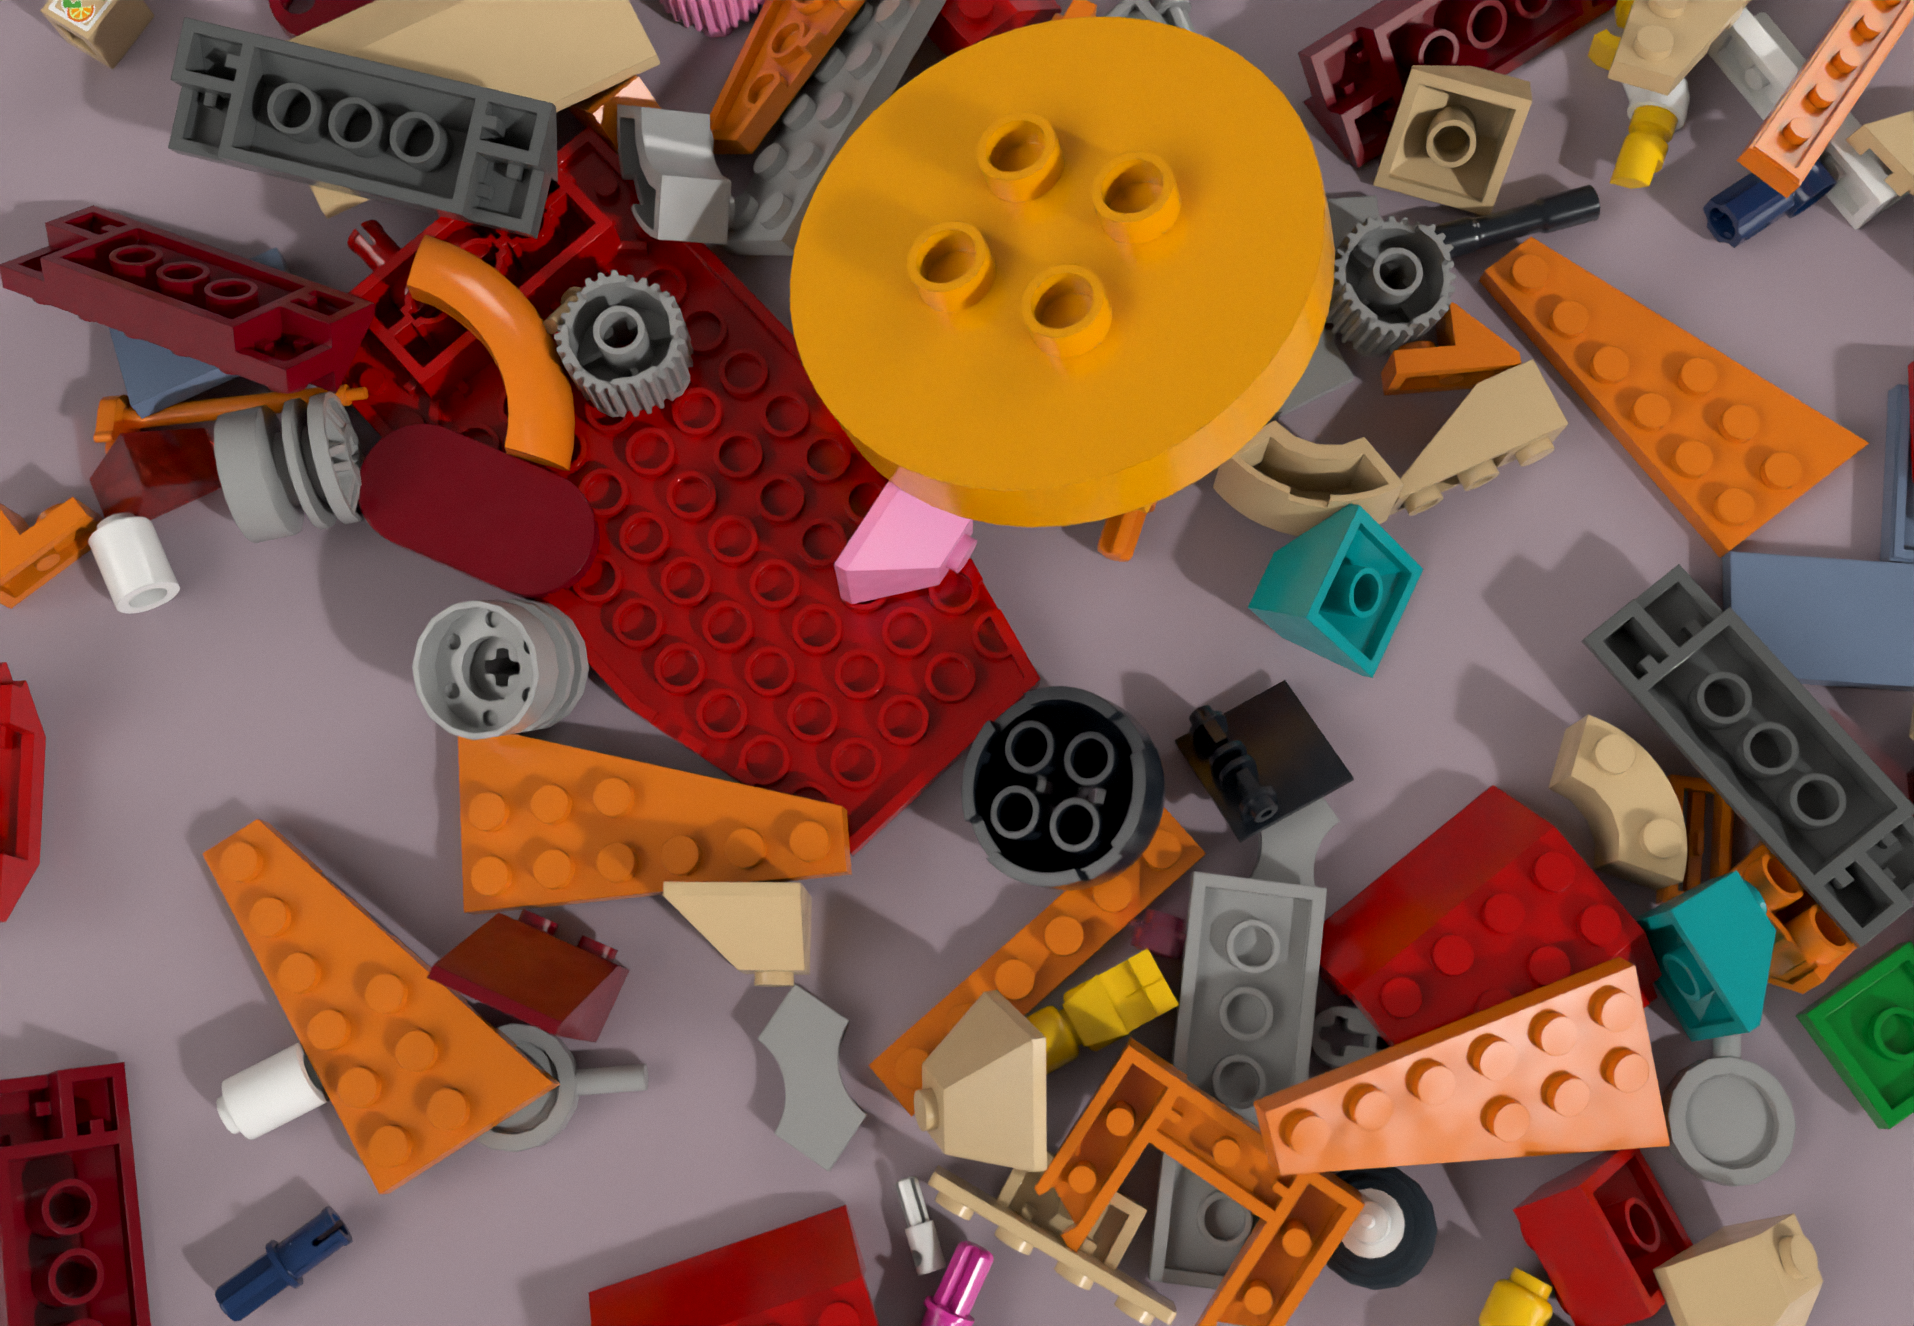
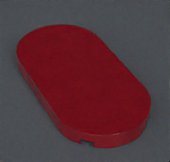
M412 424L398 428L384 436L373 446L361 466L360 476L362 485L360 486L358 499L360 509L368 524L379 535L403 549L520 598L539 599L549 597L548 594L556 593L563 588L567 590L586 575L597 555L600 541L598 522L595 520L594 511L589 501L573 483L560 475L445 427L434 424Z

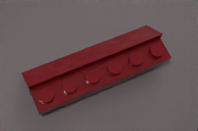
M1382 0L1298 52L1312 95L1303 103L1349 163L1359 168L1383 153L1412 65L1474 66L1507 75L1615 7L1618 0Z
M94 205L46 222L49 246L0 264L2 285L5 289L30 297L38 304L51 305L75 314L83 321L97 322L121 331L129 338L142 339L171 350L177 356L191 357L215 366L225 374L239 375L266 385L271 391L277 393H296L304 390L308 384L336 394L375 316L374 302Z
M124 1062L62 1069L44 1075L0 1080V1326H151Z

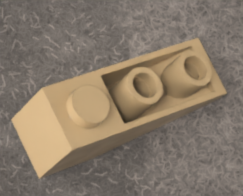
M1534 359L1485 379L1474 386L1401 477L1404 486L1390 515L1403 509L1407 510L1409 516L1419 514L1443 500L1441 493L1460 484H1462L1465 491L1473 490L1499 475L1498 467L1517 460L1521 467L1527 466L1555 450L1552 442L1569 423Z

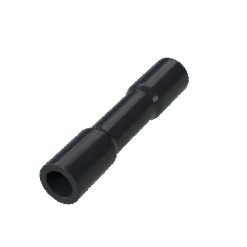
M1586 185L1540 197L1526 205L1476 218L1464 217L1435 225L1434 232L1437 235L1441 233L1446 235L1443 242L1445 245L1452 244L1453 249L1449 252L1450 259L1474 253L1479 248L1535 233H1551L1596 221L1600 215V202L1594 187Z

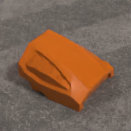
M1761 841L1728 872L1737 870L1743 880L1751 883L1760 892L1767 906L1766 915L1776 929L1767 983L1804 994L1824 982L1829 974L1857 948Z

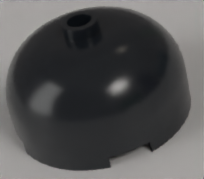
M1049 686L1024 693L1026 698L1009 707L995 721L988 720L979 731L970 748L964 766L961 788L965 821L972 823L980 845L989 856L987 860L996 869L1017 881L1054 890H1081L1101 885L1114 879L1131 867L1148 848L1157 832L1165 803V776L1158 750L1147 731L1135 717L1117 704L1094 693L1067 686ZM1096 789L1095 802L1088 801V795Z

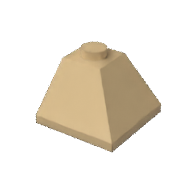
M1412 65L1373 181V186L1480 215L1491 214L1532 103L1530 81L1474 66Z
M664 882L663 896L738 971L744 974H754V986L792 987L794 986V975H810L812 897L802 883Z
M998 990L985 991L922 1063V1089L916 1090L914 1094V1110L920 1130L927 1131L946 1155L1030 1172L1047 1170L1046 1037Z
M1795 1213L1724 1226L1653 1269L1676 1326H1805L1823 1283V1278L1818 1269L1815 1249L1809 1239L1804 1236Z

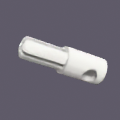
M909 1176L896 1182L895 1186L907 1224L905 1232L918 1276L947 1267L934 1221L929 1219L918 1178Z

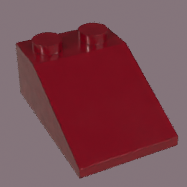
M523 909L518 920L498 912L434 963L427 978L555 1036L596 1043L630 970L613 963L618 950L584 935L581 936L577 946H574L554 937L559 924Z

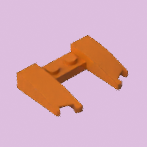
M1130 1037L1034 1189L1038 1196L1049 1191L1050 1188H1055L1074 1224L1062 1231L1061 1236L1067 1247L1077 1252L1148 1143H1151L1260 1217L1195 1326H1217V1322L1242 1326H1285L1365 1206L1361 1192L1330 1171L1280 1175L1268 1163L1261 1131L1258 1127L1188 1081L1185 1073Z

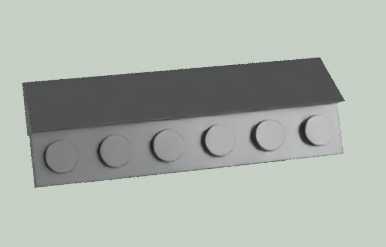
M184 17L170 79L182 87L168 149L178 154L526 237L538 238L550 182L558 183L556 106L553 103Z
M1680 564L1581 641L1857 948H1862L1914 906L1912 903L1914 900V817L1912 816L1914 814V805L1733 609L1729 607L1723 612Z

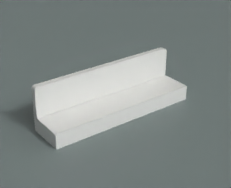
M1746 7L1743 9L1738 20L1729 29L1725 28L1711 43L1707 52L1763 120L1766 119L1806 61L1765 12H1760L1753 16ZM1849 112L1818 160L1837 182L1826 196L1854 230H1857L1905 198L1909 192L1900 197L1884 181L1892 171L1870 148L1860 156L1845 140L1861 127L1860 123Z

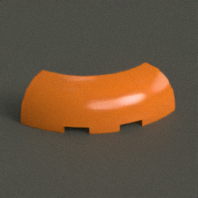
M425 235L412 264L407 281L408 289L413 299L429 304L459 321L483 343L500 371L507 393L508 430L504 446L506 454L569 472L574 449L575 432L573 394L568 372L556 349L558 345L552 334H549L543 325L544 320L523 293L497 269L476 255L454 244Z

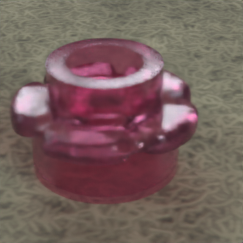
M1146 909L1144 920L1131 919L1129 925L1134 927L1130 946L1141 951L1148 948L1151 954L1180 961L1184 949V940H1186V933L1182 932L1184 919Z

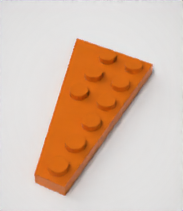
M765 0L710 113V129L714 140L713 154H752L866 0Z
M1533 237L1525 240L1487 268L1479 279L1486 290L1720 558L1869 444V442Z
M256 819L202 853L379 1194H390L560 1085L545 1069L539 1068L516 1048L517 1044L500 1029H495L467 1004L468 1000L459 992L428 979L427 976L431 967L396 936L390 935L354 898L344 894L322 874V870L269 822Z

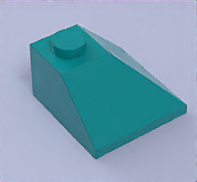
M1348 504L1274 552L1248 608L1282 638L1361 676L1373 678L1422 574L1423 568L1360 505Z
M1737 870L1707 880L1634 918L1645 931L1662 974L1654 983L1691 1042L1749 1033L1759 1027L1761 1023L1776 929L1766 915L1767 906L1762 895L1751 883L1743 880Z

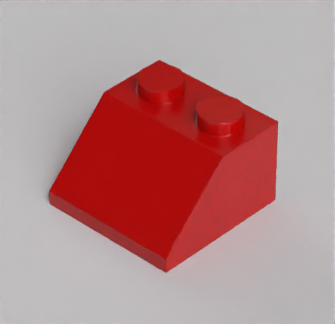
M1639 1148L1605 1151L1541 1185L1513 1209L1520 1223V1230L1526 1244L1536 1252L1554 1285L1555 1296L1559 1305L1565 1313L1570 1315L1575 1326H1624L1653 1317L1666 1303L1653 1269L1693 1245Z

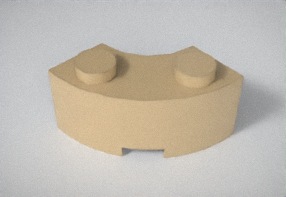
M1274 420L1264 426L1236 454L1219 466L1213 489L1229 505L1247 518L1278 532L1300 536L1348 504L1360 505L1378 524L1387 521L1404 483L1365 437L1343 445L1315 444L1294 436Z
M1589 714L1566 728L1549 789L1570 800L1587 820L1595 843L1593 869L1653 890H1659L1683 882L1687 862V836L1683 813L1668 778L1657 762L1640 744L1622 730Z

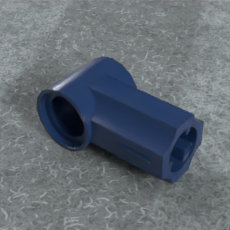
M1817 160L1802 184L1788 198H1785L1751 172L1711 198L1703 207L1707 219V228L1719 243L1725 242L1735 248L1784 215L1791 219L1802 213L1826 195L1837 182L1821 162Z

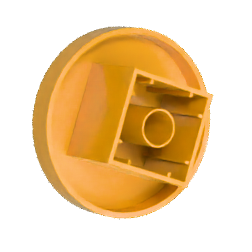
M1078 17L1025 26L987 38L931 66L892 94L849 137L830 163L818 184L802 220L794 248L790 275V312L794 338L802 364L816 392L866 460L880 474L904 492L932 507L967 519L995 525L1018 527L1074 525L1099 521L1134 510L1147 514L1154 502L1169 497L1200 480L1236 454L1261 431L1281 408L1301 379L1318 345L1326 322L1334 284L1335 248L1322 174L1310 137L1299 115L1284 94L1261 70L1238 53L1208 37L1181 27L1152 20L1126 17Z

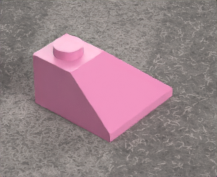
M889 480L834 563L841 598L850 604H856L939 585L949 569L959 573L974 551L977 540L971 537L973 533V520L932 507L904 492Z

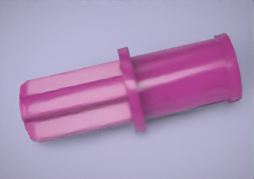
M965 1240L959 1243L935 1296H926L923 1302L927 1310L920 1326H973L975 1319L970 1315V1312L993 1263V1254L971 1241Z

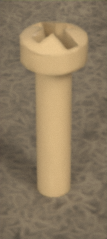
M571 287L563 293L561 305L543 322L549 334L556 333L558 326L563 325L564 322L561 319V314L570 312L567 304L569 301L577 302L579 300L576 293L582 291V288Z

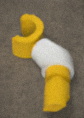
M1634 0L1617 1L1615 19L1616 25L1619 28L1624 29ZM1607 29L1595 34L1588 57L1595 65L1610 70L1621 37L1612 35ZM1685 78L1668 96L1622 83L1630 102L1627 109V116L1630 118L1628 126L1630 134L1624 138L1609 183L1629 189L1650 186L1654 173L1659 172L1663 167L1668 152L1667 143L1673 138L1674 132L1684 125L1687 117L1689 89Z

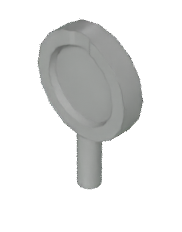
M511 1023L497 1027L495 1029H500L517 1044L516 1048L539 1068L545 1069L560 1085L474 1140L490 1149L521 1152L545 1145L566 1128L578 1107L579 1096L647 1090V1064L578 1069L576 1058L562 1039L529 1025Z
M1741 1034L1713 1038V1058L1697 1060L1678 1071L1664 1091L1662 1106L1670 1146L1667 1147L1677 1163L1698 1179L1731 1187L1757 1184L1776 1173L1792 1151L1796 1122L1791 1100L1777 1078L1757 1063L1741 1059Z

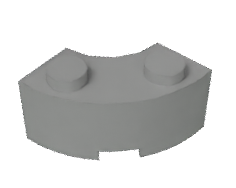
M617 104V142L622 179L634 180L640 204H633L631 210L641 228L648 235L658 240L727 244L728 229L732 226L735 216V203L733 196L730 194L731 181L721 175L714 161V140L710 129V114Z

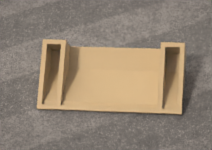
M376 0L293 39L285 40L550 102L556 106V112L660 64L658 56L629 0ZM309 185L327 219L370 200Z

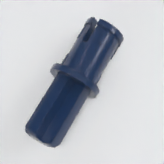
M330 1206L325 1207L319 1215L280 1243L276 1240H271L265 1246L266 1253L221 1284L215 1291V1296L224 1314L234 1322L243 1320L288 1286L294 1289L300 1287L303 1284V1275L343 1246L353 1242L351 1233L345 1223L324 1239H318L321 1234L333 1227L336 1221L340 1219V1216Z

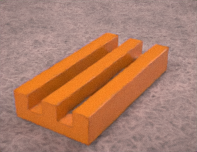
M1673 774L1666 776L1678 798L1682 813L1684 791H1688L1686 823L1687 862L1683 879V890L1678 891V884L1656 890V905H1661L1701 883L1706 794L1714 795L1709 880L1727 874L1731 870L1734 811L1706 779Z

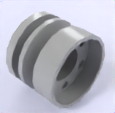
M329 391L315 394L310 397L308 404L301 398L284 402L281 414L282 424L275 412L267 405L227 412L217 416L214 426V452L218 476L233 519L245 538L253 543H259L296 535L302 530L304 512L311 523L320 530L332 527L336 523V517L345 525L365 519L358 501L360 486L362 485L360 469L364 456L349 415L340 399L334 393Z
M525 598L475 600L452 604L430 620L417 640L412 669L416 694L429 717L450 734L478 740L550 728L570 715L584 694L589 665L585 641L573 620L553 604ZM515 662H519L520 670H516Z

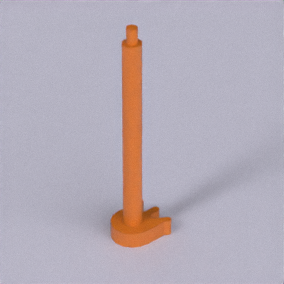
M342 384L335 395L340 399L343 406H350L354 400L368 399V390L366 387L350 388L349 385ZM315 387L289 394L269 392L179 402L143 419L131 407L127 395L106 396L100 400L98 405L96 430L93 440L95 443L106 442V455H117L119 463L139 461L140 428L217 420V416L223 413L261 405H267L275 414L282 413L284 402L301 398L308 404L311 396L329 391Z

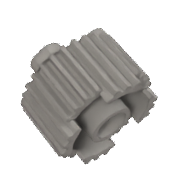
M1370 216L1366 218L1363 224L1358 223L1336 249L1334 284L1325 323H1333L1332 333L1340 332L1343 343L1348 340L1352 341V348L1357 350L1362 356L1378 358L1388 350L1392 354L1393 350H1398L1404 344L1419 341L1449 310L1448 306L1452 302L1450 296L1456 289L1451 285L1456 279V274L1450 272L1454 266V261H1450L1451 256L1449 253L1453 246L1452 244H1444L1443 240L1446 235L1444 233L1437 235L1434 232L1436 228L1434 224L1427 227L1416 221L1412 226L1409 225L1408 218L1403 217L1400 222H1396L1394 216H1389L1384 222L1381 217H1377L1374 220ZM1385 282H1388L1393 287V289L1388 287L1385 284Z
M612 270L610 277H606L602 272L598 273L597 281H592L590 278L585 279L586 287L576 293L579 300L577 302H568L567 306L570 312L561 314V319L564 323L558 326L557 330L559 333L554 334V339L558 344L557 352L578 391H581L583 397L587 401L591 400L598 411L608 416L625 417L627 411H631L634 417H638L640 410H645L647 414H651L653 406L656 405L660 409L665 407L664 400L666 398L673 401L676 397L683 395L691 381L688 368L693 367L691 354H694L688 329L674 296L670 297L667 291L661 292L659 285L656 283L649 287L646 278L642 277L639 282H635L633 275H628L627 277L619 276L617 270ZM633 340L630 345L621 348L620 344Z

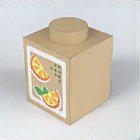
M48 0L40 10L67 43L111 69L116 67L155 16L144 0Z

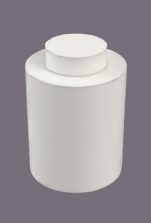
M124 512L111 515L98 523L97 530L90 536L88 543L117 611L127 614L148 611L170 601L178 594L180 586L150 519L135 517L132 513Z
M298 1042L223 1080V1096L217 1098L216 1105L222 1122L231 1133L241 1132L246 1138L254 1140L327 1103L329 1097L301 1043Z

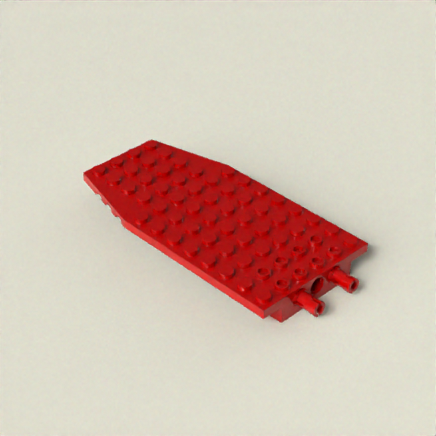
M590 126L586 127L557 151L558 183L550 182L537 239L440 216L401 249L385 232L383 226L378 221L368 220L361 223V227L370 235L369 238L374 245H370L356 229L348 237L347 245L373 272L349 291L348 294L374 302L375 316L341 385L347 384L350 388H367L368 399L354 400L352 405L382 438L390 432L407 425L434 424L506 453L504 446L508 430L507 393L500 371L483 343L459 321L429 304L413 299L408 289L407 281L412 264L425 235L454 244L476 255L497 269L523 293L544 321L561 305V297L566 290L571 287L583 289L586 287L585 279L590 278L592 281H597L598 273L601 272L606 277H610L612 270H617L619 276L627 277L628 275H633L635 282H639L642 277L646 278L649 287L656 283L659 285L661 292L667 291L670 297L674 296L688 329L694 354H691L693 367L688 368L691 381L684 394L676 397L673 401L666 398L664 400L665 407L660 409L655 405L652 407L651 414H647L645 410H640L638 417H634L631 411H627L625 417H611L598 411L591 400L587 401L583 397L568 373L575 415L574 449L569 472L524 460L560 475L573 483L585 495L592 506L595 520L598 522L600 535L595 560L589 571L579 582L567 590L563 588L556 593L548 594L549 597L534 600L553 604L573 620L585 641L588 664L636 716L741 784L843 806L847 809L850 855L854 856L971 748L979 731L988 720L995 721L1009 707L1026 698L1024 693L1032 691L1040 685L1041 678L1001 609H998L983 583L981 574L971 558L968 559L959 573L949 569L941 583L936 586L856 604H850L841 598L834 563L889 480L880 474L858 451L816 392L802 364L794 335L704 243L658 240L648 235L641 228L631 210L633 204H640L634 180L622 179L619 156ZM633 340L620 344L621 348L630 345Z

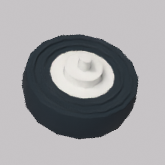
M1396 1167L1342 1170L1335 1174L1361 1192L1365 1206L1326 1263L1328 1268L1348 1283L1372 1290L1399 1287L1417 1276L1433 1254L1437 1234L1433 1205L1420 1184Z

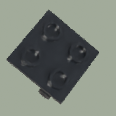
M1286 680L1225 713L1218 710L1213 711L1210 705L1197 708L1189 716V721L1192 724L1189 733L1175 740V744L1240 843L1354 780V777Z

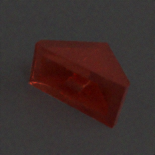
M205 428L120 433L89 478L105 518L127 512L134 514L135 517H145L152 520L222 488L217 471L214 444L209 432Z

